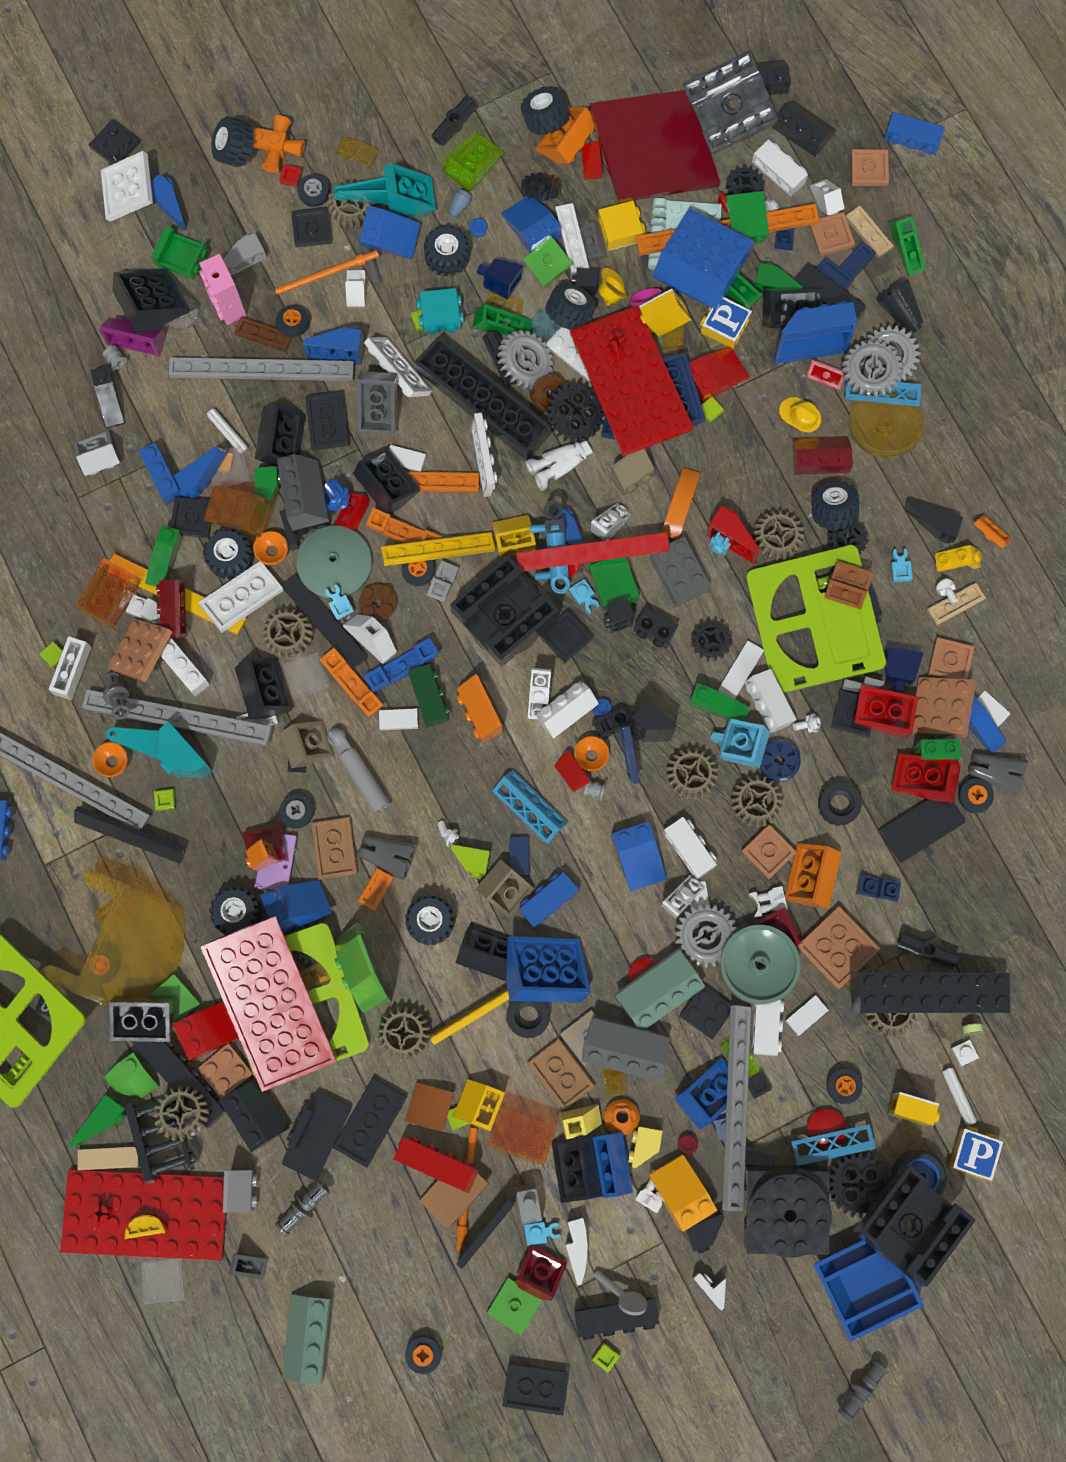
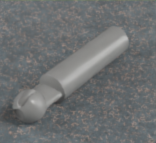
M339 728L331 729L327 735L329 744L334 746L338 752L340 761L374 814L385 810L391 803L356 749L352 748L347 741L345 732Z

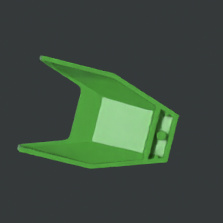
M358 922L335 940L337 958L334 960L338 970L342 969L344 977L341 979L345 989L349 988L360 1010L364 1013L392 1001L385 993L376 975L361 935L365 933V929Z

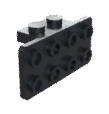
M316 1092L309 1107L299 1112L296 1118L298 1124L295 1130L291 1129L286 1140L289 1141L287 1146L289 1147L284 1155L282 1164L312 1180H317L351 1112V1107L322 1092Z

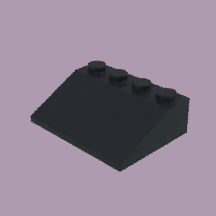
M167 269L114 272L112 291L134 332L153 331L190 312L189 306Z

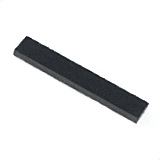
M295 574L281 584L286 594L308 617L330 645L337 650L352 670L367 659V656Z
M77 806L74 810V823L176 863L181 864L183 860V846Z

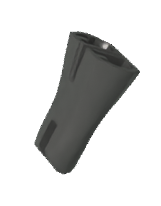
M973 754L971 761L984 766V768L970 766L968 774L993 784L1013 795H1019L1024 780L1023 776L1028 765L1027 759Z
M364 835L361 843L374 847L375 851L359 848L357 856L382 868L397 878L405 880L414 858L417 844Z

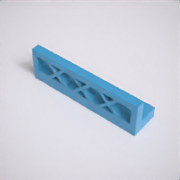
M847 379L844 384L845 399L920 406L921 384L897 382V388L891 386V393H888L885 389V395L882 397L881 393L878 392L876 398L871 396L874 395L873 392H871L869 398H867L866 391L861 396L859 394H850L860 392L859 388L853 392L854 384L849 387L847 386L850 379Z
M514 770L506 774L493 789V792L546 844L550 843L556 834L568 824ZM503 784L509 789V795H505L500 790ZM515 799H519L523 803V808L516 806ZM529 813H534L536 815L537 822H534L529 818ZM543 826H547L552 831L550 836L543 832Z
M870 1124L791 1141L795 1166L876 1148ZM866 1129L869 1141L859 1142L856 1140L855 1136L858 1131ZM854 1132L853 1135H852V1137H851L850 1135H848L847 1133ZM843 1134L850 1138L846 1146L841 1147L835 1141L839 1135ZM835 1136L832 1141L828 1139L829 1137ZM820 1139H825L831 1143L827 1150L820 1151L815 1147ZM805 1143L811 1147L808 1154L799 1156L798 1144Z

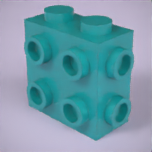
M456 288L419 292V299H416L417 310H421V316H418L419 327H423L424 333L433 335L439 332L453 333L460 330V325L464 323L463 312H459L461 297L457 295Z

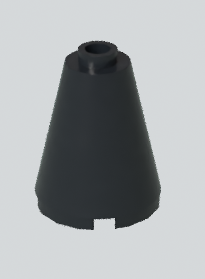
M908 280L900 283L877 300L879 305L907 332L912 331V333H915L922 328L921 324L924 321Z

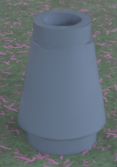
M461 189L455 192L448 214L457 218L471 202V196Z

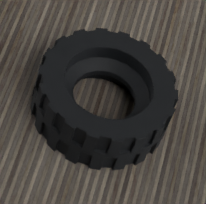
M846 782L832 783L820 794L818 799L819 813L829 824L845 826L853 822L860 814L862 797L853 785H849ZM843 795L849 800V809L846 812L836 813L832 810L830 802L834 796Z
M512 1001L508 1006L506 1014L507 1023L512 1032L517 1036L527 1039L535 1038L546 1030L550 1021V1011L546 1002ZM530 1006L537 1011L538 1019L535 1024L525 1026L519 1021L518 1015L523 1007Z

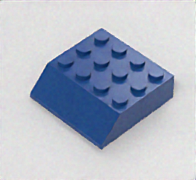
M689 208L662 250L652 278L717 310L752 253L754 240Z
M843 301L836 305L829 306L828 304H823L817 308L810 309L809 307H804L798 310L782 330L773 360L774 364L845 354L858 323L854 303Z
M861 1238L826 1255L813 1264L850 1342L924 1306L912 1280L894 1265L882 1259Z

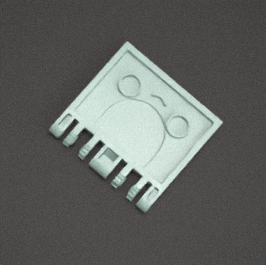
M664 198L653 199L654 209L652 214L666 217V220L663 218H653L651 220L653 225L651 233L676 229L689 208L714 221H721L722 204L670 201ZM661 252L649 254V269L655 270Z

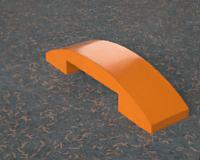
M683 468L661 532H667L668 539L676 541L680 538L701 475L699 472Z
M372 508L366 526L402 544L442 539L440 535L428 530L422 531L391 518L389 514Z
M335 648L319 659L368 718L383 706Z

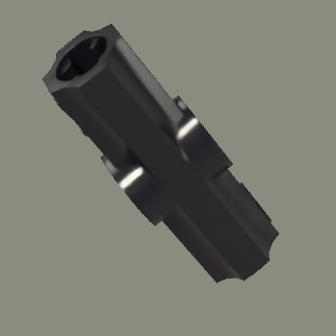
M465 96L454 109L447 112L446 118L431 134V137L438 145L444 146L455 133L462 129L463 123L477 108L474 100L469 96Z
M497 331L486 333L482 340L505 387L515 385L517 380L510 383L511 375L504 377L507 370L500 371L504 364H498L496 358L498 357L497 354L502 351L498 350V347L503 344H501Z
M903 930L897 947L917 954L923 959H929L951 969H954L959 958L958 952ZM925 945L932 947L931 955L925 953Z

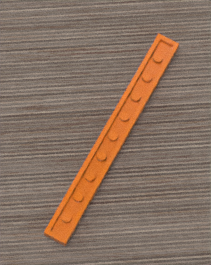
M816 204L766 212L769 232L819 224ZM729 219L716 221L730 228ZM675 229L636 236L639 256L662 252Z

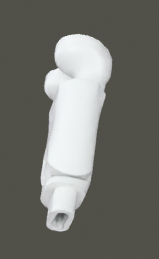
M585 440L581 443L576 442L575 444L551 450L542 454V459H528L525 463L532 476L535 475V481L539 489L544 491L547 489L548 480L551 477L557 480L585 460L586 456L592 454V449ZM544 467H547L546 470L539 472Z

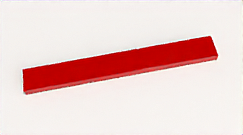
M663 532L516 552L519 568L522 571L668 552L670 549L668 533Z

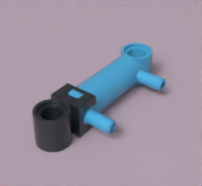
M553 500L548 501L543 508L544 515L548 520H544V524L530 526L531 533H546L547 548L566 546L564 519H559L563 510L562 505ZM552 504L558 507L556 515H550L547 511L548 507ZM568 565L551 567L549 572L534 574L535 580L550 579L551 588L556 593L562 594L569 589ZM559 578L565 580V586L562 589L555 587V581Z

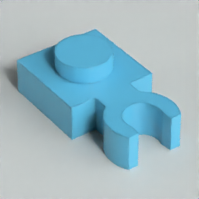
M717 532L710 540L709 546L711 550L717 554L726 555L730 547V543H728L729 538H723Z
M896 549L892 552V558L896 561L891 563L892 583L912 581L911 561H905L908 554L907 549H903V556H898Z
M585 579L569 588V592L579 606L583 603L585 604V611L589 615L591 614L590 605H595L599 609L598 601L592 599L595 593Z
M335 584L336 593L331 594L328 588L325 592L328 597L333 599V601L329 602V605L338 620L354 612L346 594L340 596V587Z
M544 1222L524 1225L527 1246L547 1243V1236L554 1239L561 1237L560 1234L555 1235L552 1233V1228L559 1226V1223H552L546 1228Z

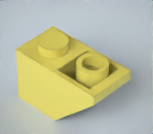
M598 1104L559 1113L562 1130L566 1139L587 1135L602 1124Z
M638 1127L637 1131H633L632 1142L635 1143L634 1151L630 1150L628 1162L632 1163L631 1167L637 1168L659 1152L663 1131Z

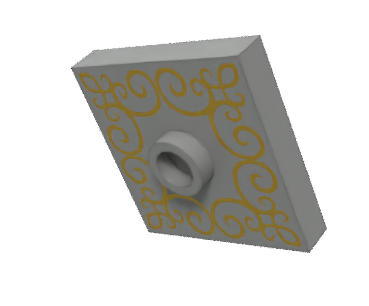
M592 1010L560 1034L584 1066L588 1063L582 1062V1049L593 1016H596Z

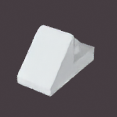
M347 270V281H345L347 307H365L366 272L365 270Z
M133 594L126 613L157 625L160 622V614H157V602L150 598L143 599Z
M699 1272L696 1273L693 1279L722 1311L725 1303L726 1278L723 1277L711 1287L710 1285L713 1282L705 1273L703 1275Z

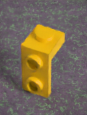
M972 545L936 553L937 571L942 572L963 566H969L972 569L981 568V552Z

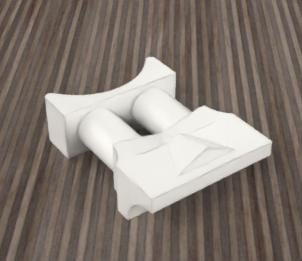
M782 886L772 888L767 893L757 895V892H753L748 895L757 905L754 918L762 917L763 913L776 912L782 908L788 910ZM770 901V904L760 906L759 902Z
M650 1179L646 1187L638 1193L635 1200L658 1213L662 1206V1199L658 1192L656 1194L652 1193L655 1186Z

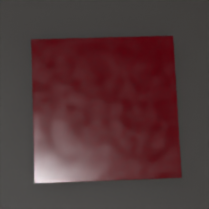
M685 90L589 104L590 114L618 203L720 186L721 183L710 149L702 133L703 129Z

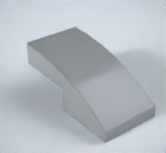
M441 561L427 596L445 602L460 568Z
M865 677L863 682L859 683L845 679L841 690L860 693L861 685L881 689L884 681Z

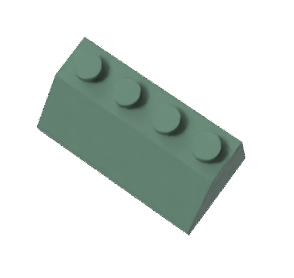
M677 949L614 995L635 1027L647 1029L703 989L705 985L682 952Z
M291 1294L282 1379L304 1384L321 1385L323 1383L332 1297Z

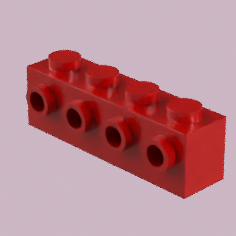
M411 1136L410 1139L402 1138L393 1160L469 1194L479 1172L473 1168V1163L464 1159L460 1163L455 1160L457 1156L448 1152L442 1155L438 1153L439 1148L430 1144L427 1147L420 1145L421 1140Z

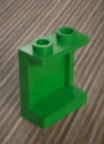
M764 192L727 195L725 206L728 208L730 229L754 240V243L764 242L769 236Z
M166 226L151 258L154 265L194 280L201 270L199 263L207 259L209 255V248L206 241L196 242L175 234L173 228Z
M626 557L604 560L589 565V573L593 578L603 612L606 610V606L628 599L630 606L636 604V601L639 600V593Z
M960 739L920 740L912 749V754L920 755L922 760L960 759Z

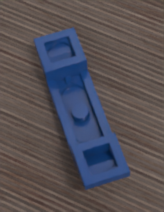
M429 637L414 646V649L383 667L380 666L364 675L372 691L376 692L409 675V670L426 665L438 656L439 652Z

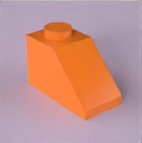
M264 840L257 841L245 851L247 865L256 871L279 862L273 845Z

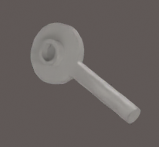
M600 1270L595 1272L594 1277L619 1297L618 1305L623 1312L629 1315H641L646 1311L647 1300L644 1296L636 1292H625Z

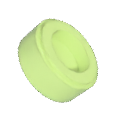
M975 1023L963 1026V1035L983 1032L982 1024Z

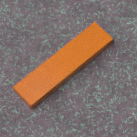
M406 471L421 489L420 492L479 493V473Z

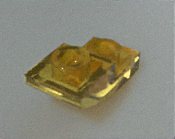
M342 137L336 153L351 162L355 159L370 167L378 150L360 141Z
M601 1067L607 1098L627 1094L623 1073Z

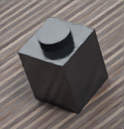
M577 268L576 275H572V284L583 288L590 294L597 295L599 270Z

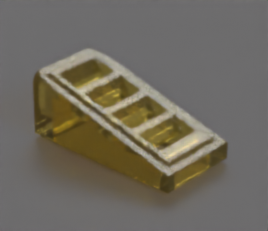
M492 292L487 293L484 304L490 306L491 302H494L492 307L521 316L522 300L511 297L507 298V296ZM506 304H509L508 310L505 309ZM513 305H516L515 312L512 311Z

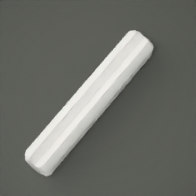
M211 409L207 413L208 418L240 454L248 449L247 445L215 409Z
M945 1069L943 1075L965 1124H974L976 1118L954 1069Z

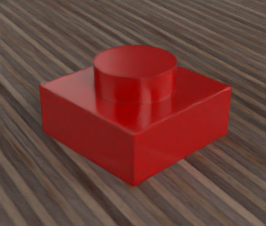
M284 164L279 180L280 184L298 187L302 173L301 168Z

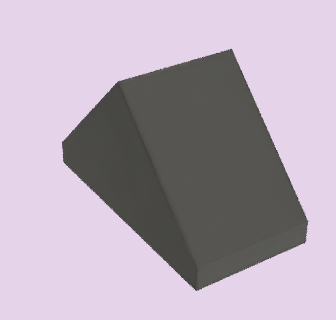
M236 1252L233 1254L229 1275L263 1279L268 1259Z

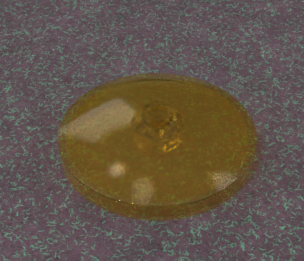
M891 391V393H886L890 398H896L898 396V394L894 391ZM857 401L851 410L848 426L852 439L862 450L876 457L896 458L909 453L918 445L924 430V419L917 406Z

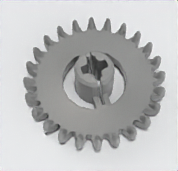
M888 325L887 330L881 326V332L873 330L874 336L867 335L873 343L878 339L879 344L885 341L888 346L890 342L901 346L904 351V357L901 362L904 366L901 370L904 373L900 377L906 382L905 375L907 374L912 377L910 370H917L914 363H920V360L915 358L921 355L920 352L915 351L920 345H913L917 338L910 339L912 332L905 334V328L898 331V325L895 326L894 330H892L891 325ZM871 356L864 358L865 360L860 363V366H865L866 361L871 359ZM874 358V360H873V364H872V367H871V371H872V372H871V377H872V374H873V371H874L873 365H874V362H875V358ZM881 368L879 377L877 379L881 378L886 373V368Z
M522 330L518 332L513 331L511 335H506L505 339L501 341V344L504 345L498 347V350L502 351L497 356L503 357L498 361V364H504L500 371L507 370L504 377L511 375L510 383L517 380L516 387L523 383V389L529 385L531 390L538 378L546 375L550 376L553 372L551 367L554 363L550 361L553 358L548 353L551 351L550 348L545 347L547 343H542L541 337L536 338L535 333L530 335V332L527 330L525 332Z
M869 339L868 344L861 341V346L854 344V349H849V354L844 356V359L848 360L842 362V366H846L842 369V373H847L844 376V380L850 379L847 386L849 387L854 384L853 392L859 388L860 396L866 391L867 398H869L871 392H873L874 398L877 397L878 392L883 397L885 389L888 393H891V386L897 388V382L901 381L900 376L904 373L901 370L904 366L900 362L902 357L896 356L897 350L891 351L892 345L886 347L885 341L882 344H879L878 339L875 343ZM871 356V359H868L865 363L862 375L859 370V364L864 358ZM878 357L881 358L886 365V373L879 379L877 378L879 377L882 364L878 360ZM874 358H875V362H874V365H873L874 371H873V374H872V377H871V372H872V371H871V367H872V364H873V360H874Z
M707 903L705 909H703L702 905L698 904V910L691 907V914L687 911L684 912L686 919L679 918L682 925H676L675 927L680 932H676L674 935L680 937V939L676 940L675 944H682L679 950H685V957L690 956L689 963L696 960L697 967L703 962L704 967L707 968L710 962L712 967H715L716 961L720 963L722 951L727 941L734 935L733 932L738 930V927H732L735 920H728L731 915L730 913L723 915L724 908L717 911V905H714L710 909ZM709 921L717 925L714 928L710 926L702 927L697 937H692L693 929L700 922ZM704 931L706 934L712 933L709 937V941L706 938L700 939L703 936ZM721 932V940L715 948L705 950L697 946L699 943L706 946L710 945L715 940L716 934Z

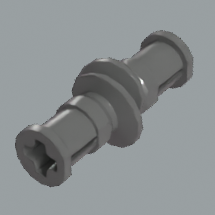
M113 671L107 672L103 677V682L107 686L103 692L105 702L113 708V717L124 719L130 713L129 707L126 705L129 692L121 685L120 675Z
M317 1180L316 1185L303 1198L297 1195L299 1203L290 1202L294 1208H291L281 1221L275 1223L277 1229L283 1235L288 1236L290 1231L302 1221L303 1217L312 1218L313 1212L311 1209L315 1208L325 1195L331 1193L329 1188L322 1181Z
M876 1361L872 1362L873 1366L863 1376L859 1385L851 1384L854 1392L848 1397V1401L843 1408L837 1411L850 1423L854 1422L853 1418L863 1408L865 1402L870 1404L868 1397L876 1399L872 1392L878 1387V1383L883 1376L889 1373Z

